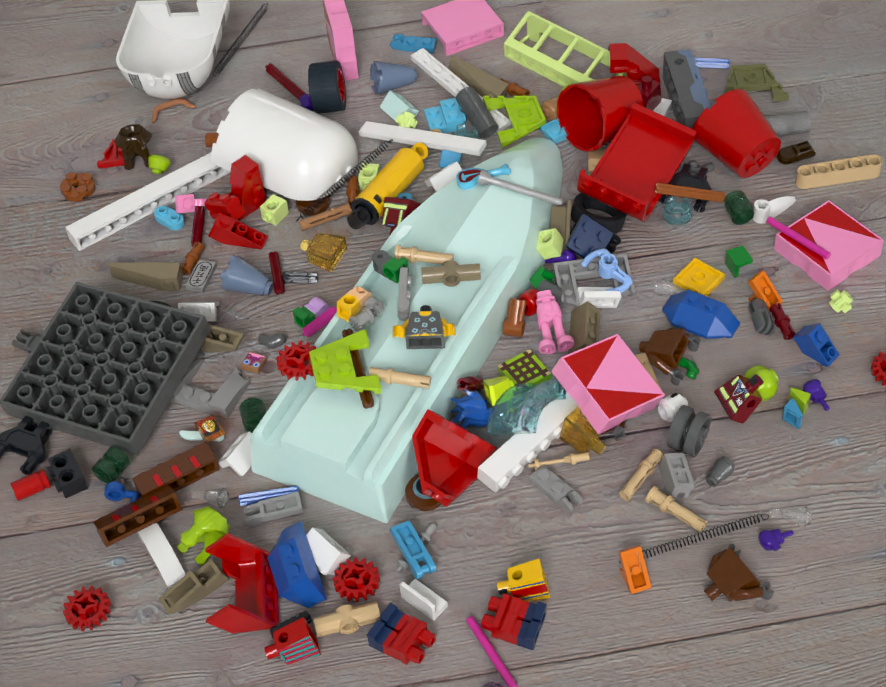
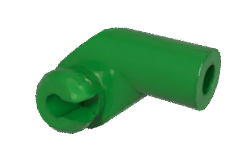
M682 357L678 366L688 370L686 373L688 378L696 379L697 374L699 375L696 363Z

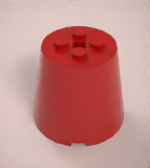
M625 76L570 84L561 91L558 97L557 117L561 128L564 127L568 135L566 138L574 147L585 152L594 151L615 137L627 118L633 102L644 107L642 95L636 84Z
M734 89L726 92L715 99L717 103L709 110L706 108L696 120L693 130L697 131L695 142L738 176L748 178L762 171L772 162L780 150L781 140L749 93L744 89Z

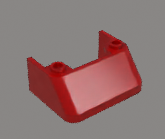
M229 533L205 548V552L222 559L223 572L235 579L236 606L228 604L208 617L206 623L233 634L268 630L279 623L278 590L267 558L270 552Z

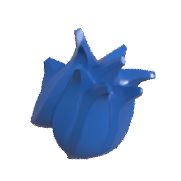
M465 389L467 395L458 399L451 398L457 405L451 410V413L458 412L453 419L454 423L462 421L461 427L464 429L467 426L486 427L491 423L496 408L487 409L488 400L483 399L479 392Z

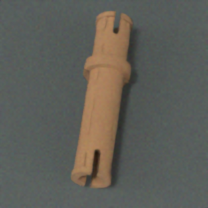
M346 203L337 208L331 207L328 211L299 220L298 222L301 230L304 231L331 220L336 221L338 218L352 213L349 203Z

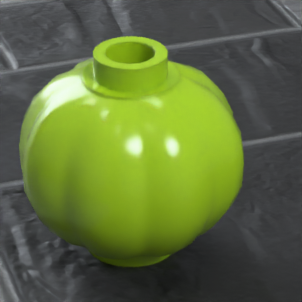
M761 365L749 368L743 375L744 377L750 379L756 374L764 382L757 389L762 397L761 402L773 398L778 390L777 383L779 382L774 370L767 369Z

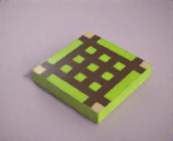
M530 349L497 366L502 376H507L509 380L513 381L514 390L518 395L551 378L549 370Z

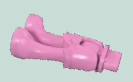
M551 290L537 292L538 329L542 331L543 340L538 344L539 352L548 355L556 352V346L550 330L552 326H554L558 351L565 352L575 345L574 339L571 335H566L564 332L562 312L555 297L552 296Z

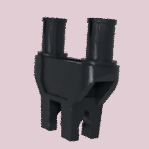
M685 163L681 172L676 173L669 183L711 190L710 185L706 181L708 169L701 167L697 176L691 175V172H689L691 165ZM663 194L659 200L660 203L663 204L666 199L665 205L669 204L672 195ZM696 199L693 208L698 212L701 207L700 213L704 212L707 202L710 201Z
M25 416L17 427L0 434V459L5 452H13L27 457L25 463L20 467V471L25 475L32 474L36 466L46 460L47 456L44 445L52 434V431L47 429L49 423L41 421L36 427L34 424H31L33 418Z

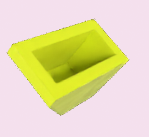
M507 376L483 380L486 399L492 406L513 398L514 384Z

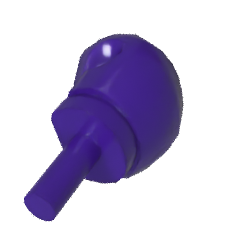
M310 94L302 95L300 97L301 107L313 111Z
M566 249L561 253L560 257L546 259L545 263L577 260L574 252Z
M817 379L806 382L803 386V391L811 394L810 401L814 403L820 402L825 411H828L830 408L824 400L827 395L821 387V382Z
M780 529L763 530L759 533L758 540L766 551H777L781 548L780 544L784 543V538L792 536L794 533L792 530L781 533Z

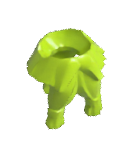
M209 506L192 511L194 524L189 530L181 534V543L177 546L178 550L185 554L189 547H193L196 543L205 542L204 549L195 558L196 563L199 565H204L211 555L205 552V548L229 533L230 525L227 524V519Z

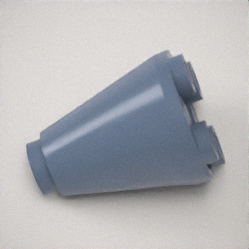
M231 255L228 263L229 267L227 270H223L220 277L223 280L221 288L226 291L269 296L274 282H271L267 276L242 257Z

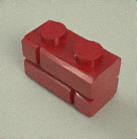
M212 193L204 203L207 210H210L209 213L212 219H217L220 212L236 220L245 214V209L240 204L238 196H232L228 193Z

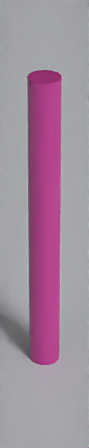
M767 218L766 223L823 258L828 259L831 253L774 218Z
M473 616L466 619L467 624L507 686L517 687V683Z

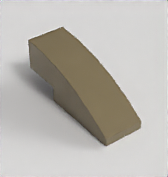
M210 559L197 572L189 571L159 598V601L166 611L172 615L205 598L229 580L221 567Z

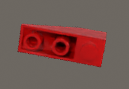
M220 212L208 237L226 245L262 250L268 235Z

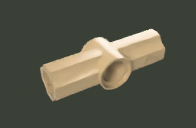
M377 602L357 607L352 605L340 606L334 613L313 618L316 635L321 637L337 632L351 634L357 631L360 626L380 620V612Z

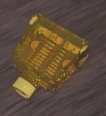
M317 233L312 241L305 239L302 241L301 250L306 251L309 263L333 272L347 250L345 236Z
M579 407L564 419L559 439L579 453L589 452L592 449L600 455L606 448V445L599 440L600 434L595 431Z

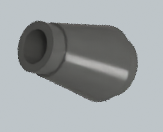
M725 456L718 458L706 478L707 483L716 487L717 484L734 472V463Z

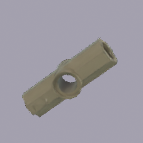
M446 261L442 266L421 268L422 284L443 283L448 287H454L460 281L481 280L479 263L459 265L455 261Z

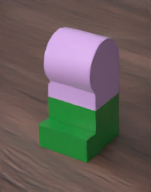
M314 297L310 300L309 304L293 310L295 324L303 329L329 309V304L319 297Z

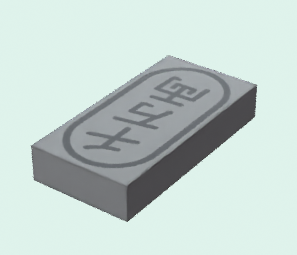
M199 260L186 284V289L204 293L217 267L216 262Z

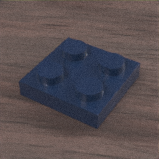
M583 214L578 220L565 247L584 259L595 250L606 249L614 233Z

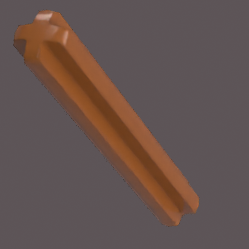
M656 183L655 193L721 203L725 199V193L721 191L665 183Z

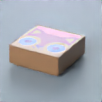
M249 351L241 363V369L259 374L267 358L265 355Z

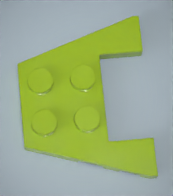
M483 96V102L489 111L505 108L513 127L512 129L497 132L501 147L511 144L546 124V118L536 96H514V98H505L504 96L489 98V96Z
M366 329L309 351L316 388L334 390L350 388L355 389V392L369 390L373 391V394H381L378 374L356 377L350 354L351 350L369 348Z

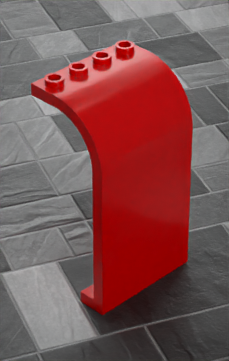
M633 102L627 118L590 176L585 174L586 170L583 169L580 172L577 191L645 222L663 195L655 193L656 183L669 184L693 145L697 131Z

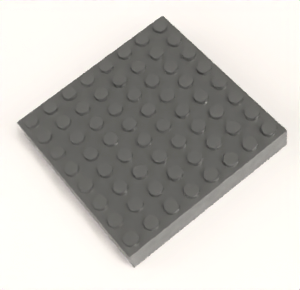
M75 282L0 399V405L9 416L19 419L28 416L33 418L32 423L39 425L43 421L49 423L48 428L139 455L211 328L203 315Z

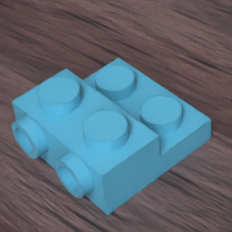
M456 98L440 101V106L424 109L429 131L439 129L442 133L464 130L463 122H466V116L464 112L461 113L462 108L456 101Z

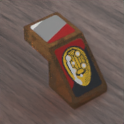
M213 414L193 424L195 430L200 432L203 441L206 443L225 435L224 430Z

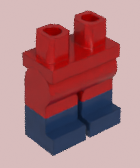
M505 593L502 598L491 596L488 610L496 612V616L484 614L481 628L491 631L492 638H500L503 641L534 650L539 631H541L546 617L547 604L542 602L537 604L526 602L517 597H510L509 594Z
M392 603L387 606L379 617L380 620L376 621L367 634L370 647L397 660H401L406 665L410 661L420 664L424 659L425 653L419 647L423 644L430 648L436 642V636L427 629L426 622L419 621L417 618L401 612Z

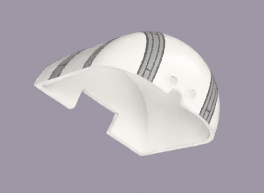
M167 0L136 1L116 56V63L122 75L136 89L156 98L176 99L190 95L198 90L206 82L212 71L229 15V0H197L196 4L199 12L171 13Z

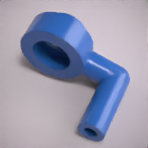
M114 481L105 486L104 496L108 500L120 501L124 498H130V503L139 499L137 491L126 490L125 486L120 482Z

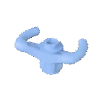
M603 248L591 252L581 263L582 267H587L594 258L601 257L598 266L599 275L603 279L614 278L623 283L619 287L605 291H620V293H623L632 285V278L617 265L618 260L607 249Z

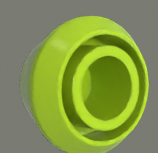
M152 154L148 157L149 168L152 169L151 172L161 175L162 172L165 173L171 165L170 159Z

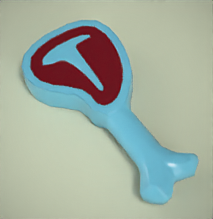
M507 164L500 168L485 170L488 171V174H491V177L503 174L509 175L511 173V169ZM469 168L459 171L456 175L459 188L465 190L477 185L480 172L484 169Z

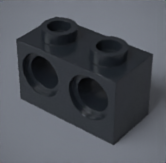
M70 449L48 458L50 467H47L51 478L56 477L57 481H54L58 493L63 492L65 498H68L88 489L84 476Z

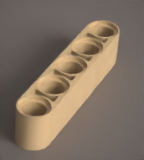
M872 154L802 165L797 169L795 184L800 189H809L877 178L881 173L883 159L879 155Z

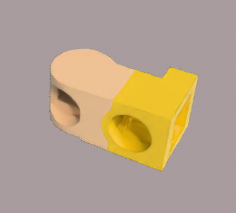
M359 286L354 287L337 301V317L349 322L348 319L350 317H355L364 308L365 302L372 297V293Z

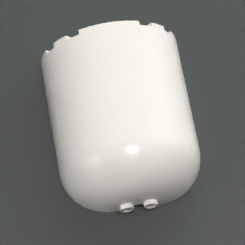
M262 89L247 90L231 104L227 110L230 113L225 121L221 120L217 129L219 136L217 142L213 143L211 163L230 172L233 162L244 155L248 156L259 165L263 187L287 198L300 201L325 197L324 192L328 196V193L331 194L329 188L331 187L335 190L334 183L342 177H346L344 175L358 165L356 143L344 126Z

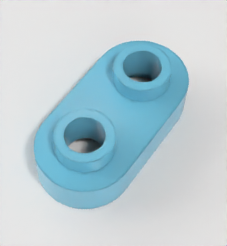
M160 206L154 211L156 221L170 230H179L185 225L183 215L176 213L175 210L168 206Z

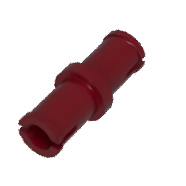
M780 303L771 305L769 310L775 318L776 327L780 328L785 340L792 339L796 333L790 324L789 316L785 315Z
M473 376L460 378L457 384H461V386H457V388L461 391H465V389L468 391L482 390L484 385H481V383H483L484 379Z

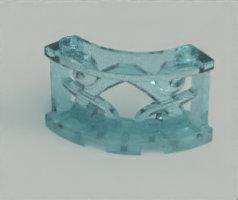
M557 379L543 381L536 386L533 383H523L510 387L498 398L491 411L487 424V434L501 437L536 433L537 422L543 411L542 407L554 400L566 399V390Z

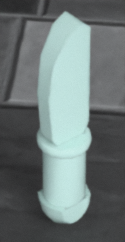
M181 430L179 432L180 436L186 440H210L217 442L224 440V435L220 432L206 436L201 431Z

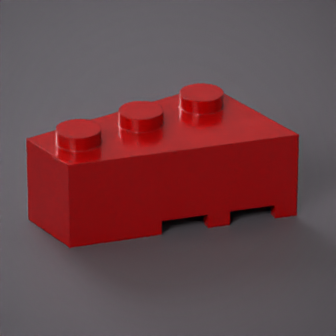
M246 155L231 164L229 182L232 186L231 192H228V194L238 196L240 204L245 209V214L238 219L240 221L260 208L266 201L259 165Z

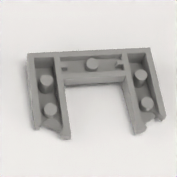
M627 254L614 255L618 260L617 265L632 278ZM601 257L594 258L587 267H582L581 265L584 259L553 263L555 283L562 289L561 304H564V302L573 304L575 308L580 306L576 280L600 277L598 266ZM611 278L613 288L619 287L623 284L622 282H619L618 280ZM633 282L626 291L621 293L619 303L623 302L624 297L627 295L635 294Z
M201 358L197 359V361H192L170 401L228 419L250 385V380H244L241 377V372L236 369L224 381L216 393L189 386L204 363Z

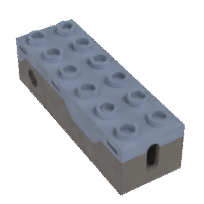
M691 49L664 52L662 78L669 100H672L671 107L676 122L693 129L700 114L706 108L708 110L711 108V101L707 99V89L703 87V77H700L699 66H696V57L692 55Z

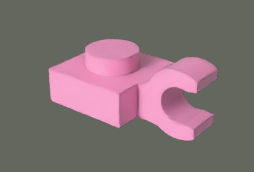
M194 194L175 195L176 213L195 212V206H205L204 203L207 198L194 199Z

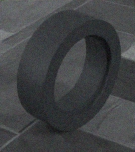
M583 193L575 197L571 210V219L575 224H577L581 215L585 214L614 234L622 230L627 215ZM586 209L600 210L608 213L612 217L598 216L590 213Z

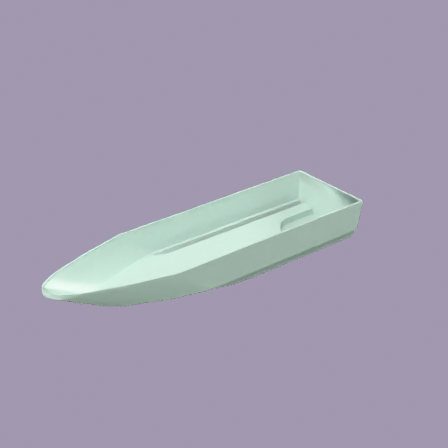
M532 138L522 141L473 167L492 170L507 164L511 169L509 175L503 174L493 177L558 198L560 197L563 174L561 155L558 146L550 139ZM457 179L424 201L400 222L380 250L386 251L388 255L394 258L397 244L408 248L415 246L418 250L454 254L453 261L459 265L480 264L481 280L460 281L458 285L448 287L443 283L422 284L421 268L442 266V264L416 262L413 264L408 261V276H411V287H407V290L410 291L409 318L412 312H420L421 306L428 305L432 308V311L440 313V318H444L448 323L455 325L456 335L444 337L445 348L407 349L405 337H392L393 326L402 325L405 322L399 320L397 316L399 282L396 284L374 271L372 261L354 287L359 286L371 292L372 297H376L384 305V309H381L383 311H380L381 314H377L378 316L375 317V322L369 323L362 328V330L366 329L369 340V348L358 349L366 376L370 375V367L386 370L392 368L398 372L431 376L430 389L395 383L389 385L386 382L380 381L381 394H373V391H371L374 406L365 409L362 405L360 394L355 392V389L343 388V390L316 388L314 376L306 375V380L299 377L298 381L295 380V377H292L251 434L252 472L287 486H298L300 491L378 521L388 523L405 495L406 485L419 472L412 439L414 431L427 409L436 412L450 421L454 414L451 413V410L457 406L451 398H461V394L465 392L457 388V386H461V384H457V381L460 378L477 376L503 333V324L505 318H507L510 298L517 299L519 295L529 289L532 285L530 278L540 266L543 267L545 264V259L536 249L539 231L550 229L551 206L558 205L489 183L488 185L484 184V186L477 184L470 189L464 190L459 188ZM336 312L315 342L316 349L343 338L342 331L344 329L350 328L353 330V333H356L354 328H352L353 325L351 326L349 322L337 317Z

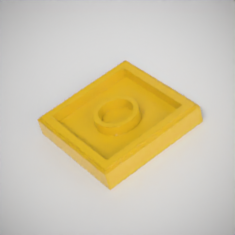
M694 258L673 278V284L684 290H691L708 296L725 279L726 274Z

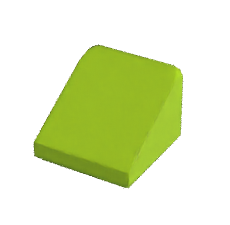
M792 387L790 389L789 401L792 398L796 401L803 416L808 409L811 394Z

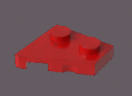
M115 139L112 140L110 146L103 153L104 158L102 161L98 160L97 166L99 169L124 165L122 149L115 144Z

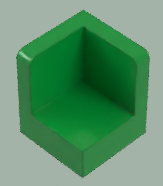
M744 246L726 251L725 265L734 278L739 275V267L751 264L753 261Z

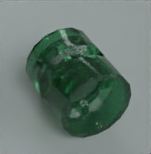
M733 191L725 197L723 203L734 224L742 225L748 223L753 218L754 211L743 191Z
M248 398L239 406L243 427L246 432L250 431L253 433L266 414L265 404L259 398Z
M111 446L103 454V459H99L92 466V471L99 480L108 484L114 482L119 477V472H123L130 465V460L123 451Z

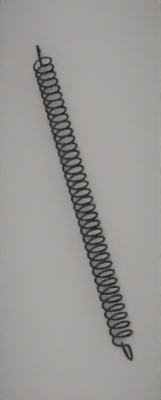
M260 8V9L257 11V13H258L259 15H260L262 9ZM255 14L252 19H255L253 21L257 24L259 20L255 18ZM244 29L240 35L247 37L245 36L247 31ZM235 40V42L233 43L234 45H232V46L237 47L236 45H238V44H237L236 42H238V41ZM229 49L225 55H228L229 57H232V56H230V55L228 54V53H230L229 51H231V50ZM217 64V66L215 67L216 69H214V72H216L215 70L219 71L217 68H219L218 66L220 65Z
M360 161V163H358V165H356V166H359V164H361V162H363V163L367 166V164H366L364 161ZM353 167V169L349 171L353 174V176H355V174L352 172L354 168H356L357 171L360 172V170L357 167ZM342 178L339 179V181H337V182L340 183V180H341L344 184H346V183L342 180Z
M758 513L757 515H754V516H757V520H758V522L760 523V520H759V518H758V515H760V516L762 517V515H764V514H759V513ZM750 516V518H749L751 525H753V523H752V521H751V517H753L754 523L756 524V520H755L754 516ZM739 519V521H737V522L739 523V527H740V529H741V528H742V527H741V524H740V520H741V519ZM735 521V522H732V523L735 524V527H736V529L738 530V527H737V525H736V521ZM728 523V525H727L729 532H731V531H730V528H729V524H731L732 530L734 531V527H733L732 523ZM702 531V533L699 532V533L702 535L703 540H705V539H704V536H703V532H704L705 534H706V532H705V531ZM661 544V546L659 547L661 548L662 553V545L665 547V551L667 552L666 546L664 544ZM646 549V551L643 550L646 553L647 558V550L650 552V556L652 557L651 551L649 549Z

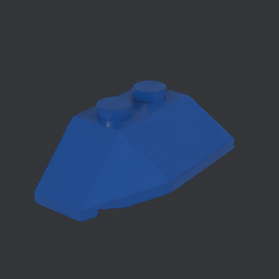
M691 290L671 295L662 308L671 325L684 328L685 331L705 339L732 338L740 326V322L724 303Z
M299 521L281 532L267 558L279 596L306 608H312L327 600L303 523Z

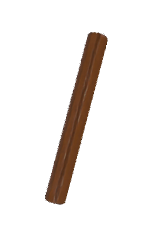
M350 328L344 329L342 331L343 338L353 334V330ZM351 350L350 354L356 377L366 376L359 350ZM363 390V392H359L363 407L365 409L372 408L374 400L371 391Z

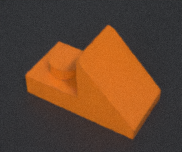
M764 270L756 273L748 281L754 292L748 298L751 302L753 299L759 298L766 303L768 310L771 305L783 302Z
M637 545L618 551L622 568H619L630 594L652 588L641 546Z

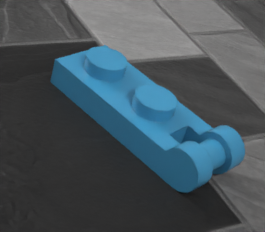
M410 520L390 528V533L410 566L415 579L422 578L423 574L436 572V565ZM423 560L425 565L419 566L418 562Z

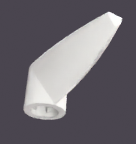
M793 196L780 197L771 201L759 199L754 203L752 218L756 223H766L768 217L775 218L794 204L796 199Z

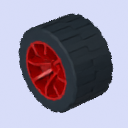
M336 60L311 63L308 69V85L315 112L319 114L345 110L346 86L340 62Z

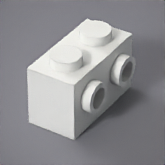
M312 527L306 535L317 570L323 575H335L334 571L340 570L339 564L344 565L346 559H349L351 556L322 529Z

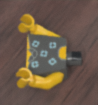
M423 305L420 307V312H412L410 318L402 325L393 326L392 337H405L407 349L445 348L444 337L455 336L456 332L454 324L448 323L444 318H440V313L432 311L430 306Z

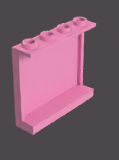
M454 0L421 12L423 26L428 24L440 39L446 56L504 36V23L485 0Z

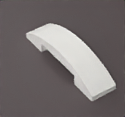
M156 522L137 532L156 564L168 589L171 588L186 574L161 528Z

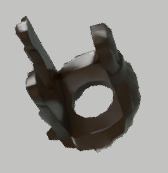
M129 124L121 128L114 140L115 144L122 149L124 167L128 170L134 168L132 163L134 155L142 157L144 165L149 168L148 157L150 155L146 144L152 138V134L140 124Z

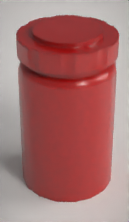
M43 469L39 473L35 472L10 483L17 501L44 491L45 488H51L49 479Z

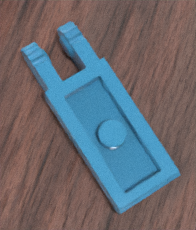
M395 34L392 37L393 41L390 43V46L393 49L407 52H417L424 48L427 52L433 54L437 39Z

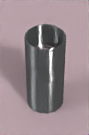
M466 87L458 92L456 101L479 137L484 139L492 136L499 126L474 87Z

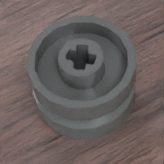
M682 405L670 426L667 446L675 450L683 447L685 454L693 457L697 456L708 435L711 415L702 411L695 415L694 408Z

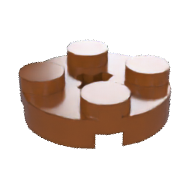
M70 172L66 174V178L60 184L62 195L68 201L73 202L84 200L83 197L87 195L90 197L96 188L92 175L89 173Z

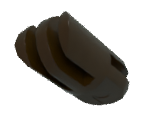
M807 140L780 149L777 154V160L781 164L788 165L814 157L816 152Z

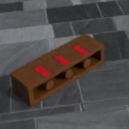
M204 442L182 454L176 455L164 463L158 464L146 472L140 473L133 477V481L142 498L167 485L176 492L220 469L215 455L208 444Z
M167 485L93 521L104 545L108 547L183 509L176 493Z

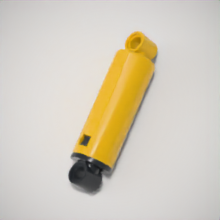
M416 143L411 148L400 149L352 201V213L347 217L348 225L351 228L360 229L365 224H376L383 215L384 197L397 198L424 169L423 160L428 156V148L423 143Z

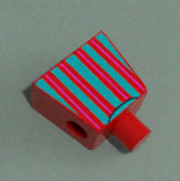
M304 617L274 631L275 643L264 647L269 660L281 656L285 664H292L321 655L317 637Z

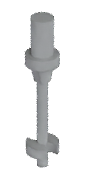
M430 523L424 532L419 533L418 536L422 543L428 544L431 540V535L437 529L434 523ZM399 559L397 561V573L408 569L406 559Z

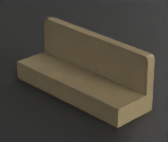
M567 200L566 207L551 206L550 229L556 228L564 238L561 253L566 249L568 250L565 244L570 237L571 200Z
M588 301L571 311L569 335L573 337L575 345L568 350V354L599 342L601 310Z

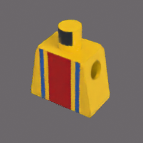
M540 558L508 568V580L497 582L499 595L512 592L513 597L520 598L523 601L550 598L548 581Z

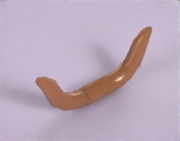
M182 98L169 100L154 108L152 111V123L156 122L158 113L161 110L180 104L188 108H195L196 106Z

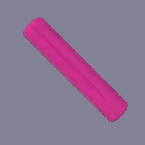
M330 307L302 329L303 336L310 337L327 325L336 314L337 308Z

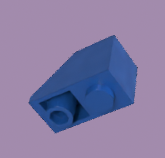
M820 323L804 326L793 337L803 354L826 367L830 366L840 355Z

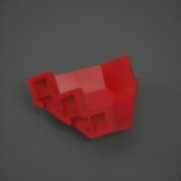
M627 43L609 44L610 73H627V78L631 79L636 86L641 83L642 77L646 75L651 76L652 80L660 83L659 68Z
M427 409L412 435L423 495L435 499L446 507L449 506L478 479V467L495 453L497 447L454 422L445 419L436 412Z

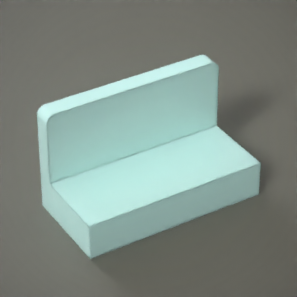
M393 91L388 92L380 105V108L395 121L398 114H403V111L415 116L419 112L402 95Z

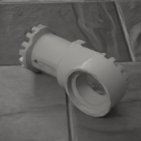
M376 297L369 298L361 312L355 317L352 316L348 319L350 325H353L354 331H361L367 324L375 322L377 314H381L380 311H383L381 309H384L383 302Z

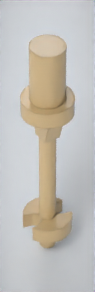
M573 452L561 459L539 462L538 458H536L534 463L528 464L529 468L535 467L536 471L543 465L562 462L575 465L576 462L590 460L588 452L574 454Z

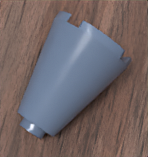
M374 61L371 64L370 80L374 81L372 89L375 94H382L413 84L417 79L416 70L410 66Z

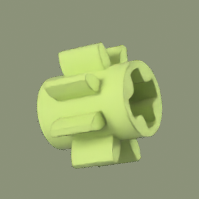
M403 111V114H398L395 122L400 127L415 129L418 121L414 119V114Z
M837 289L831 294L832 300L829 301V304L837 313L841 310L846 313L852 308L850 303L854 300L846 290L840 292Z

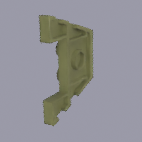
M766 64L731 67L724 94L734 89H744L746 92L770 90L773 102L788 101L789 94L784 92L783 86L780 83H777L775 76Z

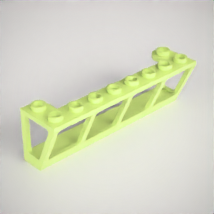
M530 11L524 15L504 43L505 57L563 87L571 83L594 80L589 76L599 62L610 67V51ZM527 21V36L520 41L515 40V36ZM548 36L569 46L558 61L537 51ZM528 39L537 42L533 48L523 43ZM573 49L595 59L584 74L563 64ZM616 73V76L627 77V73Z

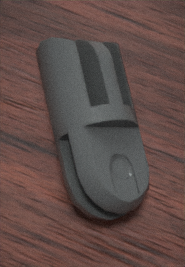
M759 298L753 299L749 303L748 308L755 331L766 336L773 335L775 326L766 303Z
M21 329L20 333L16 336L17 340L12 341V345L31 353L40 336Z

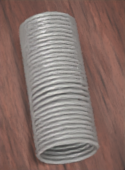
M808 111L764 116L779 137L809 133L811 130V119Z

